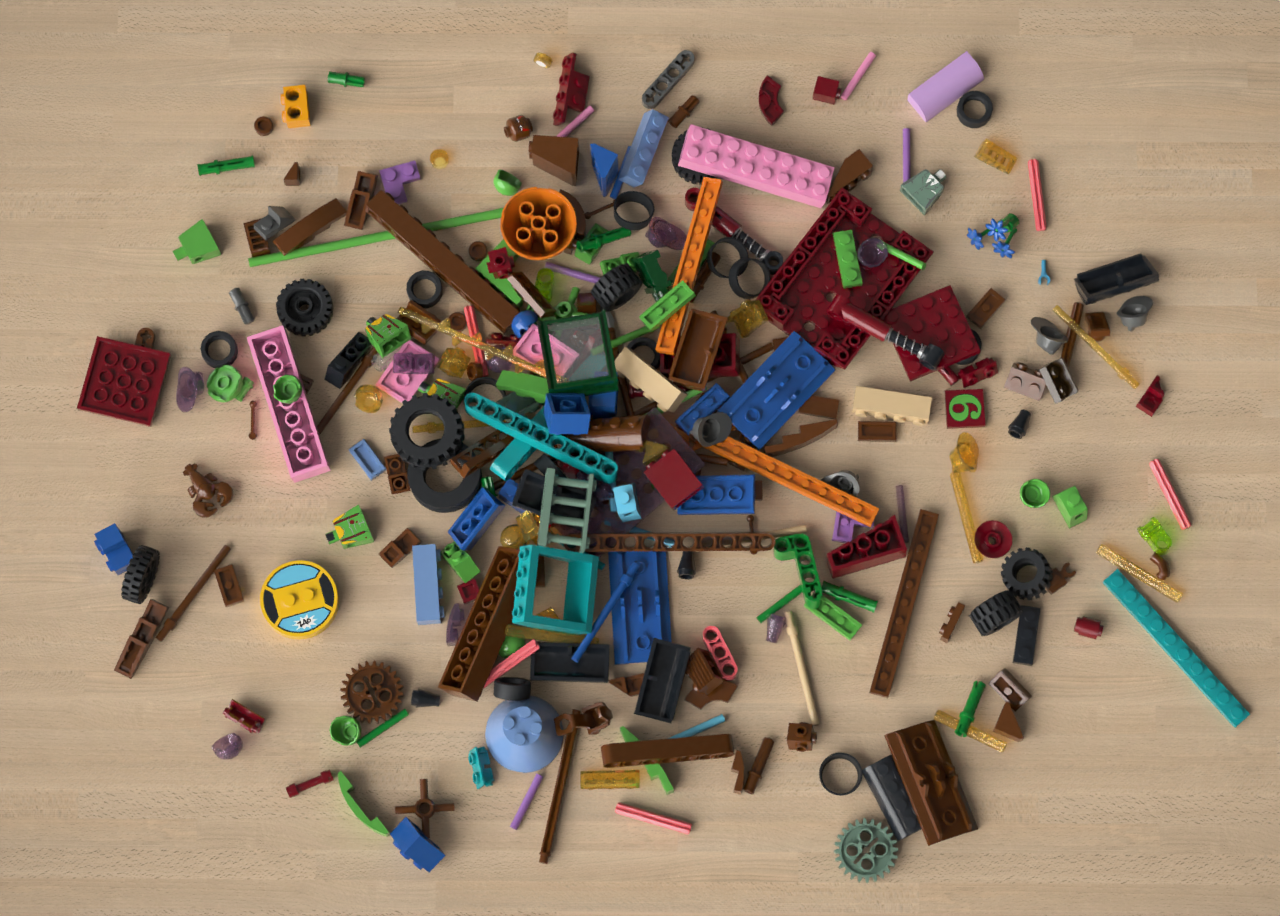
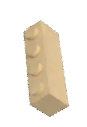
M624 347L614 361L618 375L622 378L626 376L630 380L629 384L637 390L639 388L644 391L643 395L651 401L654 399L658 402L657 407L664 412L668 410L674 413L687 396V393L676 384L670 382L666 376L628 347Z
M856 386L852 413H856V416L859 417L870 415L875 416L879 420L889 418L894 419L893 421L898 423L909 421L913 422L914 425L923 426L928 424L932 397Z

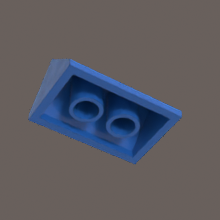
M593 143L590 144L591 162L602 195L605 197L608 195L619 172L618 154Z
M482 487L448 530V533L461 550L470 551L506 505Z

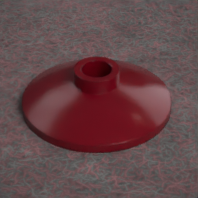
M994 520L986 521L977 528L974 535V543L982 555L996 559L1003 557L1009 552L1012 546V534L1003 523ZM989 538L994 539L995 543L990 544Z

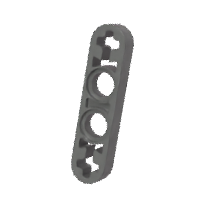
M681 51L643 93L642 104L645 108H655L694 65V54L691 51ZM683 57H684V58L689 57V61H690V62L685 61L684 64H683L682 67H681L680 65H681L682 62H683ZM671 69H677L679 71V75L677 77H672L669 75V71ZM658 83H666L667 89L659 90L657 88ZM655 91L657 94L654 96V102L650 101L648 103L647 97L651 98Z

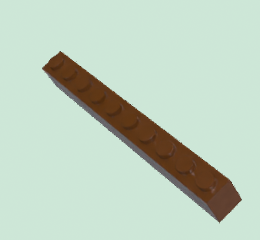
M380 190L366 204L365 211L505 335L512 328V320L520 313V309L515 304H510L502 292H496L487 279H482L478 276V272L472 266L468 267L460 255L452 253L450 247L445 242H440L433 231L430 229L426 230L418 218H413L409 215L408 210L403 205H398L390 193Z

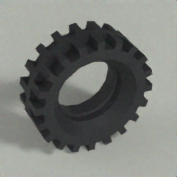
M423 393V396L417 397L415 394L410 401L404 400L401 408L395 409L396 414L390 420L391 428H389V433L397 454L400 455L404 462L407 461L414 468L415 466L421 467L422 470H426V467L437 469L438 465H447V461L456 456L455 454L458 450L461 451V443L465 439L464 424L456 407L445 397L444 399L440 398L438 394L428 396L427 393ZM423 414L438 416L444 424L442 439L430 447L416 445L409 436V427L412 421Z

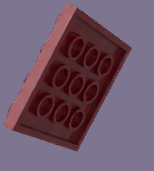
M951 285L892 308L883 319V321L893 325L894 331H900V334L903 336L907 335V338L911 340L915 339V342L925 346L933 344L945 352L937 369L930 370L919 362L920 359L915 354L911 355V352L904 351L902 347H896L893 343L910 382L981 353Z
M97 336L77 409L152 427L171 354Z

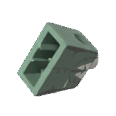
M925 169L902 183L900 192L925 216L942 195L944 186L941 182L947 177L940 169L933 175Z

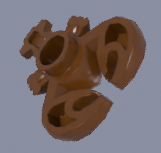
M188 464L183 474L184 476H190L193 485L187 489L191 498H194L195 494H197L193 502V511L197 516L209 518L218 510L217 508L208 510L207 508L213 507L214 504L202 502L203 499H212L215 495V490H218L217 502L219 503L221 498L224 497L223 502L220 504L221 507H224L232 501L233 489L225 482L212 483L217 481V478L212 473L203 476L196 471L197 464Z

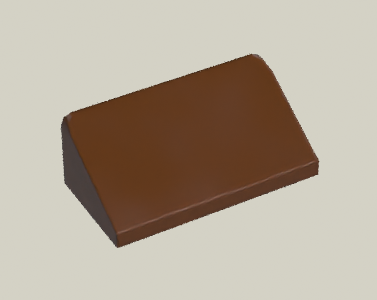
M1006 668L1002 669L988 683L1005 702H1009L1015 712L1032 697Z

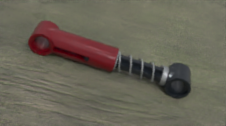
M690 188L687 190L685 205L688 210H695L696 202H691L689 199L691 197L698 198L700 189ZM716 206L711 225L724 236L741 241L749 250V253H753L756 259H759L767 266L769 273L775 275L783 264V256L777 251L763 248L762 244L760 245L755 241L756 239L753 240L748 236L749 234L742 231L741 224ZM771 260H776L779 264L777 266H772L769 264V262Z
M835 295L826 311L828 315L836 320L845 321L882 342L888 340V343L892 342L896 347H902L903 350L911 352V355L915 354L920 359L919 362L930 370H936L945 355L941 348L933 344L927 346L920 345L915 342V339L911 340L907 338V335L903 336L900 334V331H894L893 325L853 305L850 300L841 295Z

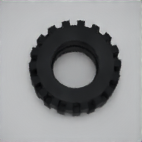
M622 264L603 275L592 288L591 294L605 312L613 311L636 295L642 286V281L628 264Z
M1026 547L1025 551L1022 548H1019L1017 553L1012 551L1010 553L1012 556L1010 558L1007 556L1004 559L1006 564L1002 563L1001 566L1003 569L1001 571L1003 583L1008 590L1012 591L1015 597L1018 596L1021 600L1025 598L1032 600L1034 596L1036 599L1040 598L1039 594L1043 593L1044 595L1047 592L1045 590L1046 587L1050 588V581L1053 580L1050 564L1045 556L1036 549L1032 551ZM1028 565L1037 567V574L1033 580L1025 583L1017 581V574L1021 568Z
M1007 590L981 603L969 616L981 636H988L1016 620L1022 614L1023 609L1012 591Z

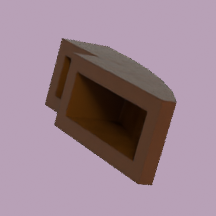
M362 171L357 172L344 226L363 230L368 213L365 211L366 204L373 198L378 175Z

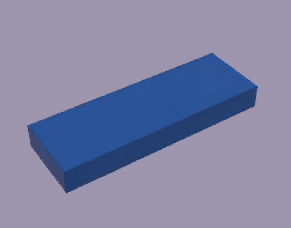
M716 383L675 420V423L689 436V431L693 429V425L698 418L713 414L730 396Z

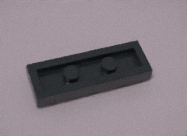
M1021 605L1023 612L1019 616L1012 663L1032 666L1041 608Z

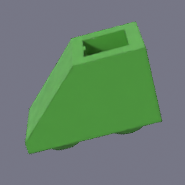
M455 541L446 545L441 551L442 557L464 583H467L481 572L466 551L461 550Z

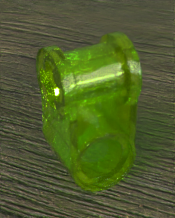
M542 268L538 271L535 287L551 304L555 278L551 269ZM549 275L551 277V279L548 282H543L541 280L542 276Z
M1152 517L1150 522L1143 527L1139 526L1137 528L1138 533L1154 552L1159 555H1165L1172 545V540L1159 521ZM1163 541L1167 547L1161 548L1157 542Z

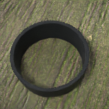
M638 191L621 193L617 196L613 205L616 222L628 230L645 228L650 223L655 211L653 201L647 195ZM636 202L648 210L649 218L642 222H629L621 218L616 210L623 203Z
M724 237L710 247L707 254V263L710 270L716 276L729 278V276L719 273L713 265L712 251L715 245L719 243L733 245L739 252L740 259L749 258V255L741 241L732 237ZM749 261L740 267L738 276L744 273Z
M739 259L732 265L729 271L730 287L737 296L743 299H753L762 292L761 290L758 294H748L740 287L738 271L745 262L755 261L762 268L765 278L762 290L770 281V273L767 266L758 259Z
M480 377L473 380L466 388L464 399L467 394L471 393L479 385L489 384L496 387L497 380L490 377ZM499 390L502 394V397H505V390Z
M834 753L822 762L819 769V778L823 787L831 794L839 796L848 795L859 787L862 781V768L857 759L852 755ZM834 759L848 760L857 770V783L847 793L832 792L823 782V770Z

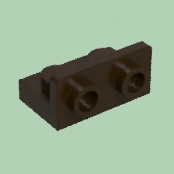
M1064 358L1050 362L1039 369L1055 404L1062 402L1068 396L1079 391Z

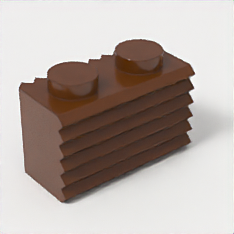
M696 648L691 653L685 673L693 680L692 686L695 691L709 695L725 680L707 650Z

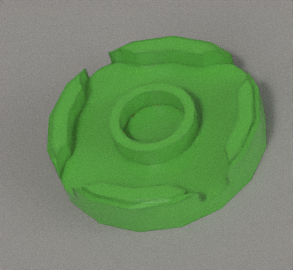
M230 365L217 367L212 371L207 380L208 394L218 402H229L236 398L243 385L241 373Z

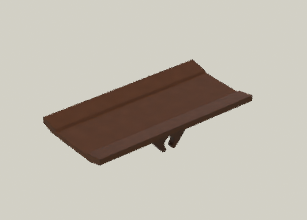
M935 720L926 721L884 735L928 846L978 830L959 782L958 774L955 772V767L951 762Z

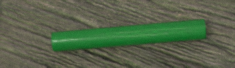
M801 584L756 618L759 623L764 622L802 593Z
M403 709L357 741L359 747L361 748L407 717L409 714L406 709Z

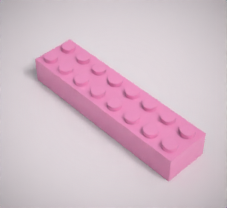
M690 124L687 130L678 166L818 208H822L826 202L835 168Z
M282 325L247 337L291 479L296 483L331 471L286 329ZM284 375H293L302 384L300 398L291 404L281 403L273 396V385Z

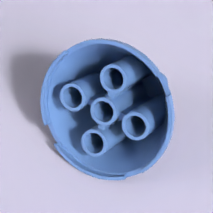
M530 696L529 699L520 701H503L493 710L487 721L485 737L489 752L501 766L508 770L530 773L546 767L556 758L563 742V736L557 735L554 718L558 717L559 714L547 701L536 696ZM561 721L560 728L563 730V725Z

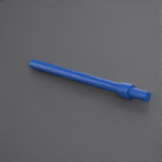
M635 562L632 563L626 574H623L620 578L619 585L592 625V633H588L572 656L571 659L578 663L625 588L629 587L632 583V577L640 567Z

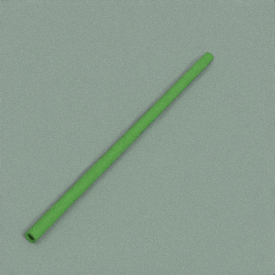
M504 208L424 223L422 226L426 230L437 231L501 218ZM388 231L298 248L285 256L281 252L251 257L248 258L250 267L396 238Z

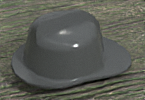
M1146 296L1132 297L1123 303L1117 311V316L1121 318L1122 324L1132 332L1136 327L1146 323L1153 301Z
M1033 317L1031 319V325L1037 331L1036 343L1050 355H1054L1062 343L1068 342V337L1061 333L1050 321L1041 317Z
M717 412L698 418L693 425V429L689 432L702 446L710 447L724 441L729 436L732 422L726 413Z
M841 470L821 479V481L854 497L860 491L859 475H855L849 470Z

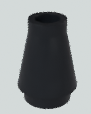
M1027 410L1020 411L1008 426L1010 436L1021 439L1026 435L1031 416L1030 412Z
M694 551L682 552L677 569L679 578L685 580L694 578L696 574Z
M419 688L418 690H413L411 705L416 706V708L439 707L440 695Z

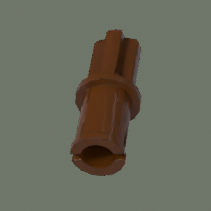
M690 96L682 106H678L675 114L668 119L669 124L677 128L686 117H690L692 110L700 103L699 99L696 96Z

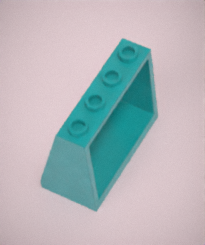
M538 545L520 546L512 623L565 636L592 633L599 556ZM539 555L569 563L563 620L533 615Z

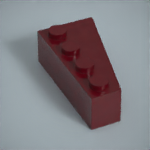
M891 516L887 521L877 524L873 529L866 533L863 532L854 540L848 541L827 553L826 562L832 579L905 558L907 548L896 516Z

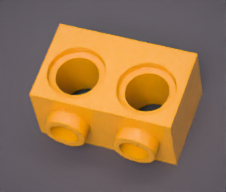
M306 85L283 87L284 94H281V103L285 105V111H282L283 122L287 123L288 128L311 126ZM294 95L299 96L297 100H290ZM294 113H300V116L297 118L291 117Z

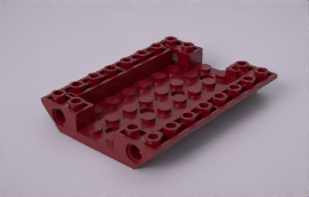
M841 188L753 302V306L768 322L790 336L795 331L831 365L845 370L871 335L845 321L836 320L828 315L826 311L831 302L826 299V296L830 293L841 295L850 300L853 305L883 320L921 269L878 248L877 244L872 243L870 238L878 236L881 241L924 263L929 260L934 251L904 230L901 234L874 216L871 207ZM852 230L862 286L843 288L833 239L834 232ZM810 322L814 324L815 328L812 331H807L804 325Z

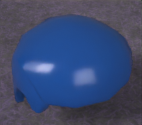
M526 310L518 313L513 318L511 327L517 338H520L530 328L531 324L538 320V315L532 310Z

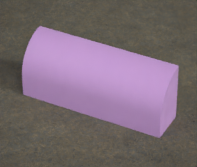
M966 51L909 93L907 101L922 119L928 122L984 80L983 73L976 61Z

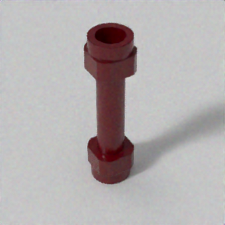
M330 769L320 772V776L298 785L293 783L287 786L286 790L289 797L298 796L299 792L323 782L327 784L333 781Z

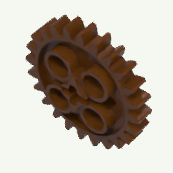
M374 660L372 666H370L368 661H366L365 667H362L359 663L358 670L351 668L352 675L346 673V677L349 680L342 681L346 688L340 689L341 692L345 693V695L341 696V700H347L343 706L344 708L350 707L347 711L348 714L355 712L353 718L357 719L360 716L361 723L367 719L368 723L371 724L372 719H375L376 723L379 724V718L381 717L384 721H387L386 715L388 714L393 717L391 711H399L396 704L403 703L398 699V697L404 696V693L399 691L404 688L403 685L398 684L401 678H394L397 672L393 671L390 673L391 666L389 665L384 668V662L377 666ZM376 675L382 676V681L378 684L372 683V678ZM365 677L368 678L375 691L380 708H377L373 697L369 694L370 691L364 681ZM357 684L364 685V689L361 692L354 691V688ZM385 692L389 693V700H380L381 694ZM371 701L373 704L370 709L365 710L362 708L364 702Z

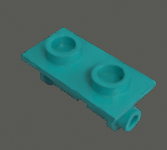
M475 747L469 751L468 755L469 763L473 768V782L476 784L477 789L484 785L486 787L493 786L492 768H484V765L490 764L488 750L485 747Z

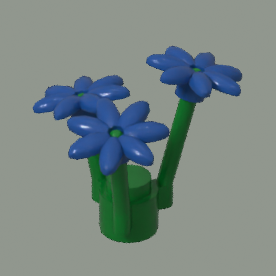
M1011 213L1004 219H1000L997 223L992 218L991 224H986L988 229L981 233H977L976 229L972 231L971 228H968L967 237L972 239L971 245L975 244L977 250H980V247H984L981 242L984 235H994V240L997 242L999 237L1003 240L1006 239L1003 233L1010 232L1005 243L998 241V244L992 243V246L995 248L993 251L1000 253L1002 258L1005 255L1008 258H1012L1011 254H1014L1015 251L1009 249V243L1017 232L1016 227L1019 225V219Z

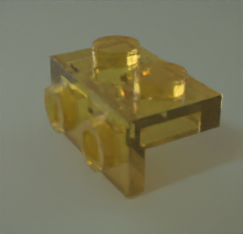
M745 300L740 304L739 308L730 312L727 323H735L741 338L748 337L768 321L760 300Z

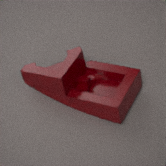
M1158 375L1136 405L1138 409L1151 417L1162 403L1163 396L1165 395L1161 389L1160 377Z

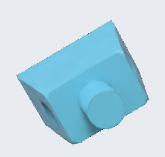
M635 483L613 487L617 512L622 522L642 519Z

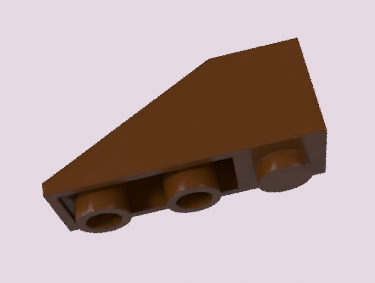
M860 149L844 159L828 192L827 204L833 200L841 188L851 191L860 180L865 181L872 175L873 165Z

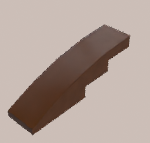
M335 198L294 224L278 236L273 243L285 256L314 240L316 235L330 228L332 223L345 217L347 210Z
M838 420L799 425V433L782 436V444L764 446V454L774 457L803 448L836 429Z
M150 599L143 616L138 620L133 634L129 636L114 671L132 679L169 609L168 606Z

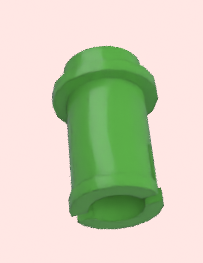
M244 377L241 391L235 399L242 402L250 388L253 389L252 385L254 382Z

